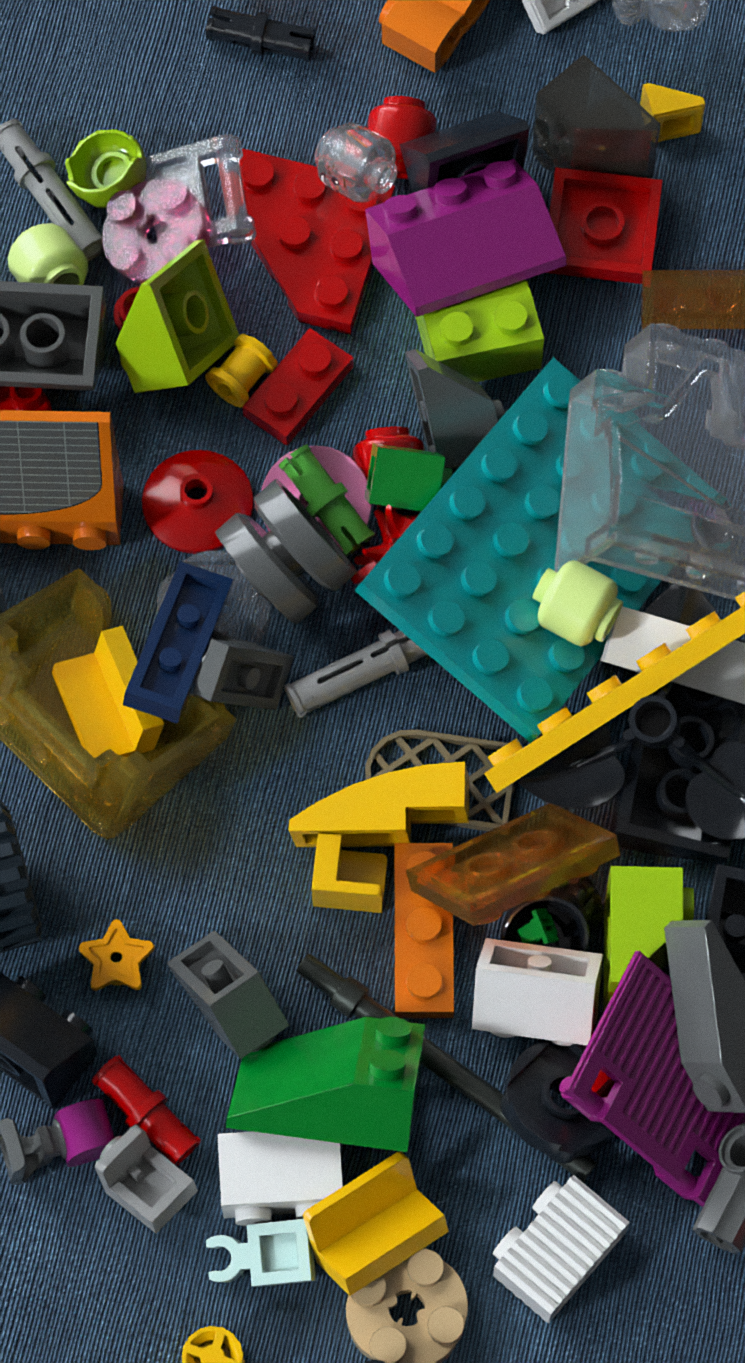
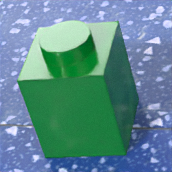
M373 443L364 499L369 504L382 506L389 504L395 508L422 511L452 476V468L444 467L446 457L440 453Z

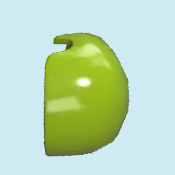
M118 129L95 131L81 140L71 157L65 160L69 179L66 181L67 185L80 199L96 208H116L133 199L143 187L146 177L147 163L141 144L134 136Z

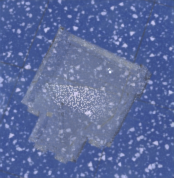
M651 323L624 344L622 372L613 369H596L570 389L554 571L558 572L568 561L575 560L585 565L590 561H594L735 601V597L745 591L744 351L731 348L726 342L719 339H702L682 333L677 327L670 324Z

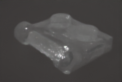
M233 134L219 135L145 157L158 249L166 261L176 257L195 240L204 239L209 249L226 243L233 245L246 244L256 238L254 218L248 215L239 165V160L243 157L241 140L238 136ZM214 163L218 164L226 218L215 221L212 219L204 166Z

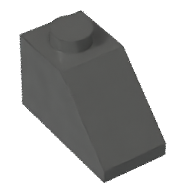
M416 349L406 351L405 356L427 451L440 453L446 457L444 467H459L505 414L503 406L499 399L492 401L482 386L472 379Z
M215 930L167 962L174 976L218 1037L240 1059L251 1052L265 1048L272 1042L275 1035L290 1026L260 973Z

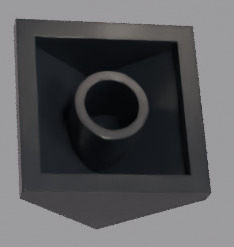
M496 111L399 144L412 193L435 186L436 183L444 179L459 178L483 170L494 162L515 159L524 169L530 131L527 122Z

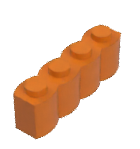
M387 0L379 16V23L382 24V44L436 73L450 58L463 35L479 19L490 0Z

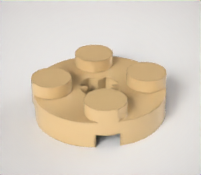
M421 1249L353 1295H348L346 1302L347 1326L356 1347L370 1360H380L385 1363H442L449 1357L461 1339L468 1316L467 1295L460 1277L450 1265L442 1260L439 1254L429 1249ZM403 1294H410L411 1300H414L415 1297L419 1298L424 1305V1309L417 1312L418 1323L411 1326H403V1318H400L396 1323L389 1314V1310L397 1306V1297Z

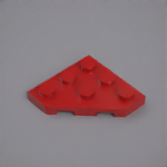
M240 148L225 191L226 205L234 218L239 220L251 239L253 249L271 278H275L288 299V305L298 322L351 335L373 267L365 209L384 203L387 199L395 196V186ZM325 172V182L329 187L320 180L321 173ZM332 177L338 180V186L331 181Z

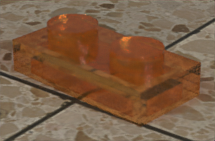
M642 270V330L745 329V270Z

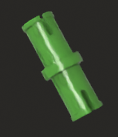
M308 444L291 453L293 458H285L279 464L280 469L287 474L308 502L307 512L312 518L317 516L320 518L341 546L346 556L363 546L362 542L365 541L367 543L375 536V533L368 528L345 497L348 490L342 482L335 484L311 452Z

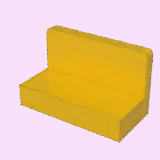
M123 626L101 631L94 653L55 663L52 669L53 678L91 766L102 765L154 750L164 726L162 718L123 705L125 691L138 662Z
M401 1151L388 1157L303 1213V1219L317 1264L349 1296L449 1232L445 1215L417 1189L409 1158Z

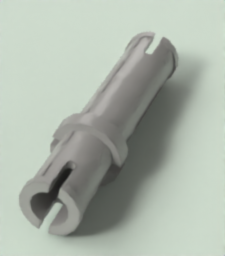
M11 119L1 124L0 150L15 170V181L21 188L29 189L50 221L63 227L83 251L88 261L96 258L104 251L108 242L98 232L90 218L79 205V202L73 197L55 172V161L49 153L39 150L18 119ZM25 157L29 159L31 164L41 175V177L43 178V182H41L39 178L36 176V174L32 171L30 166L25 161ZM56 198L74 221L73 225L56 204Z
M390 630L378 634L379 641L340 660H336L330 665L291 684H285L284 690L296 715L302 718L305 714L344 695L350 694L356 689L393 671L397 675L408 671V664L428 654L403 632L392 633Z

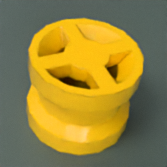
M208 1326L200 1328L189 1336L183 1346L182 1363H245L240 1342L233 1333L223 1327Z

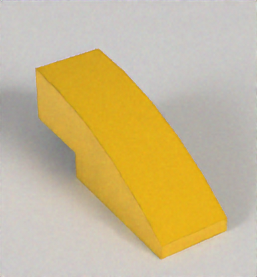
M465 761L426 764L406 768L352 784L319 800L289 819V833L296 847H316L318 833L341 835L342 847L394 846V843H411V824L469 823L470 779Z

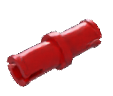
M121 1055L109 1060L93 1077L92 1083L98 1086L128 1117L125 1124L129 1128L135 1124L146 1132L148 1139L174 1165L178 1166L201 1143L202 1140L195 1136L166 1106L168 1098L160 1090L153 1092L124 1062Z

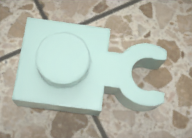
M304 1219L246 1225L248 1243H241L239 1240L225 1235H216L206 1240V1248L220 1249L225 1247L231 1254L230 1265L222 1271L208 1272L209 1280L228 1283L237 1280L245 1270H250L251 1286L253 1287L316 1281L314 1252Z

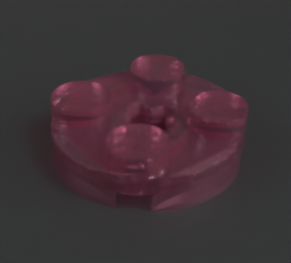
M163 178L147 180L133 186L129 191L122 190L115 193L107 203L108 216L102 232L104 253L110 264L122 276L129 278L137 285L143 284L195 240L204 239L206 246H208L211 232L208 212L203 204L179 180ZM158 223L162 226H167L166 231L158 233L157 242L151 244V241L146 237L150 228Z

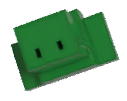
M546 908L531 911L534 918L518 929L522 943L534 945L543 940L544 944L559 941L554 921Z

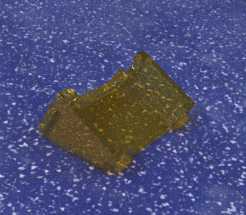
M78 568L0 614V740L93 832L100 837L110 839L115 838L130 828L222 744L229 736L236 718L225 708L223 703L212 702L192 693L188 697L178 724L162 719L164 726L154 750L144 753L136 751L129 757H124L109 749L94 758L81 745L52 675L55 663L94 653L101 631L108 630L111 623V600L107 592Z

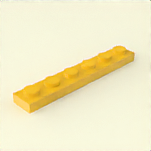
M745 591L735 597L741 608L722 620L713 611L685 629L691 640L671 652L666 643L636 661L642 672L622 684L615 674L587 692L586 694L592 704L572 716L566 706L539 723L537 726L543 735L524 748L516 738L488 756L493 767L484 774L495 792L498 793L621 714L641 698L652 694L745 634Z

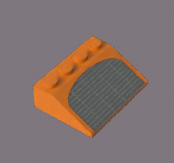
M0 410V543H17L23 548L35 550L47 548L50 544H73L75 547L83 550H100L105 548L106 545H120L124 484L111 412Z

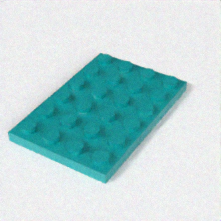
M553 357L354 591L531 743L541 734L537 725L560 710L602 657L608 638L607 635L602 642L594 639L588 645L578 646L543 628L539 624L538 609L541 603L532 599V596L545 571L550 568L558 572L568 561H579L613 579L618 586L617 598L623 601V607L638 611L722 504Z

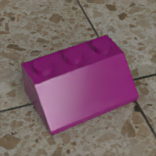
M515 159L494 162L483 170L459 178L444 179L436 183L435 186L408 195L393 196L384 203L365 209L372 263L416 317L567 265L566 255L539 186Z

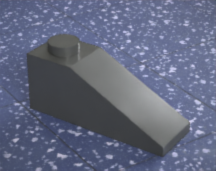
M712 920L671 921L664 927L681 1063L693 1083L696 1097L705 1105L708 1111L745 1113V980Z

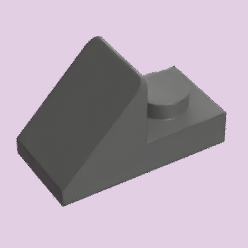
M215 631L208 650L200 662L199 672L194 682L196 686L193 694L212 702L276 710L294 656Z

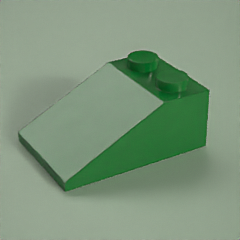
M363 1017L273 1042L259 1051L249 1053L241 1060L227 1115L226 1128L408 1152L419 1085L425 1024L411 1023L398 1017H385L382 1019Z

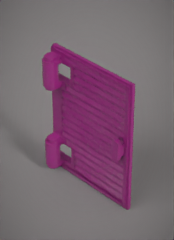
M635 951L572 1076L562 1080L559 1090L561 1091V1096L590 1121L603 1123L653 1165L655 1175L683 1199L694 1200L703 1207L723 1168L719 1160L721 1141L731 1129L745 1123V1113L708 1111L705 1105L696 1097L693 1083L681 1063L671 978L643 953ZM600 1070L615 1082L608 1097H600L591 1089ZM694 1150L707 1160L701 1176H693L685 1169Z

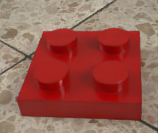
M555 167L549 215L566 255L567 265L546 273L650 285L663 180Z

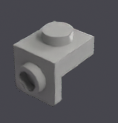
M137 1124L133 1125L123 1136L112 1139L105 1146L100 1159L95 1164L96 1172L105 1193L154 1233H157L198 1192L194 1180L151 1146L146 1132Z

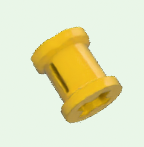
M244 333L234 340L235 349L219 368H210L205 374V379L214 392L226 402L240 408L249 400L248 391L264 373H272L278 365L272 352L263 343Z

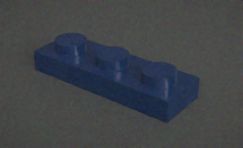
M179 561L125 691L124 706L178 724L198 675L200 662L208 650L230 595L233 583L232 578Z

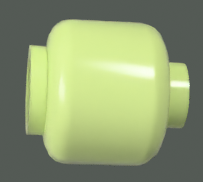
M54 223L38 224L22 232L12 244L8 255V268L18 282L83 285L88 273V259L63 227Z
M576 560L568 561L558 572L548 568L541 577L532 596V599L541 603L538 609L539 624L543 628L578 646L588 645L594 639L602 642L613 627L623 606V601L617 598L618 586L613 579Z

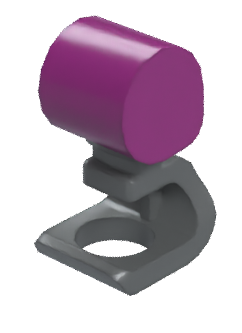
M101 1099L81 1101L59 1110L54 1114L53 1125L37 1127L35 1134L30 1137L22 1136L18 1133L14 1120L10 1118L0 1120V1148L12 1185L26 1183L37 1169L51 1163L54 1157L61 1156L66 1160L68 1167H75L100 1159L105 1146L115 1138L104 1101Z

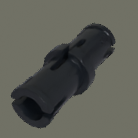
M212 6L210 10V16H213V18L208 17L206 40H216L248 47L251 49V54L260 56L266 51L303 59L306 62H309L312 57L310 50H314L316 40V28L314 27L308 28L272 20L271 14L259 12L257 16L221 9L217 6Z

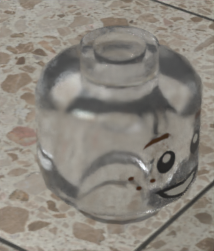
M348 122L337 128L329 129L320 139L315 151V163L317 164L319 179L326 187L352 201L365 203L374 199L379 194L386 193L395 182L397 176V166L395 165L396 153L393 144L386 137L359 123Z

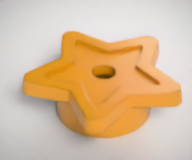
M115 919L102 939L82 942L79 945V952L94 965L91 978L92 990L98 991L110 984L125 985L134 990L142 988L140 968L141 963L155 950V945L151 941L130 938L122 922ZM114 953H120L122 959L119 962H113L111 956Z

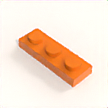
M394 843L395 1016L398 1018H454L453 843Z

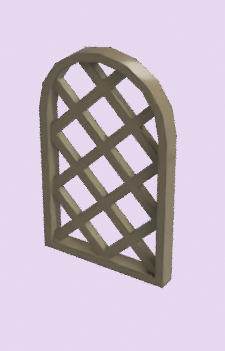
M417 729L399 730L387 735L371 749L365 764L366 780L395 771L408 761H411L415 767L423 765L417 755L431 745H434L444 758V761L441 763L456 762L473 751L484 765L469 776V792L478 804L469 810V823L439 824L506 834L511 798L515 791L514 782L498 793L494 792L487 798L482 796L473 783L483 777L484 773L493 767L481 748L499 750L508 743ZM404 739H422L425 741L411 750ZM396 742L405 754L388 765L379 753L387 745ZM442 743L463 745L464 747L450 755ZM374 761H376L382 770L371 777V768ZM506 794L501 820L490 805ZM484 810L494 823L470 819Z

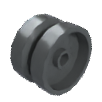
M275 479L254 497L255 509L270 529L268 533L249 515L241 513L233 515L215 533L235 560L238 569L251 585L288 620L297 625L319 606L316 591L303 575L305 571L323 588L337 591L357 573V570L328 532L315 518L310 516L305 506L278 479Z

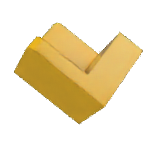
M318 833L311 889L313 907L382 913L387 872L386 855L342 850L341 835Z

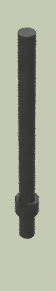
M311 953L307 954L299 964L296 972L331 997L330 1005L348 1018H351L353 1015L358 1018L373 1017L382 1019L385 1017H397L368 996L369 988L352 976H349L347 979L343 978ZM424 1037L421 1064L514 1131L509 1120L501 1112L500 1103L504 1094ZM587 1155L578 1156L570 1163L556 1162L582 1182L587 1179L597 1164Z

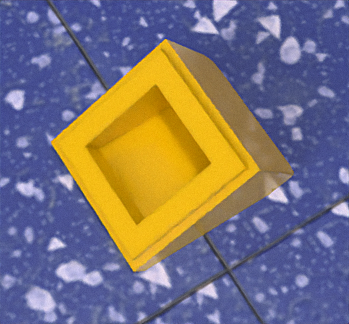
M643 84L640 114L650 143L701 132L705 110L703 97L655 84Z

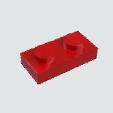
M309 328L243 405V416L287 446L354 367L353 357Z

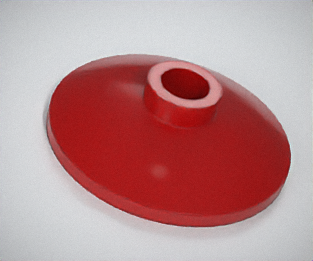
M190 450L169 457L154 469L143 490L142 508L149 529L163 544L184 553L204 554L224 548L215 531L233 515L241 513L251 517L253 493L246 474L233 460L213 451ZM193 488H203L207 491L203 498L196 500L186 495Z

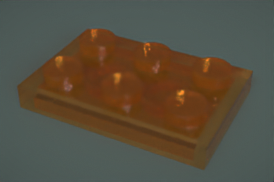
M548 803L406 871L411 891L467 923L476 926L496 921L502 916L503 912L525 901L541 899L547 896L552 888L573 878L585 877L595 873L600 865L620 856L616 834L559 806Z

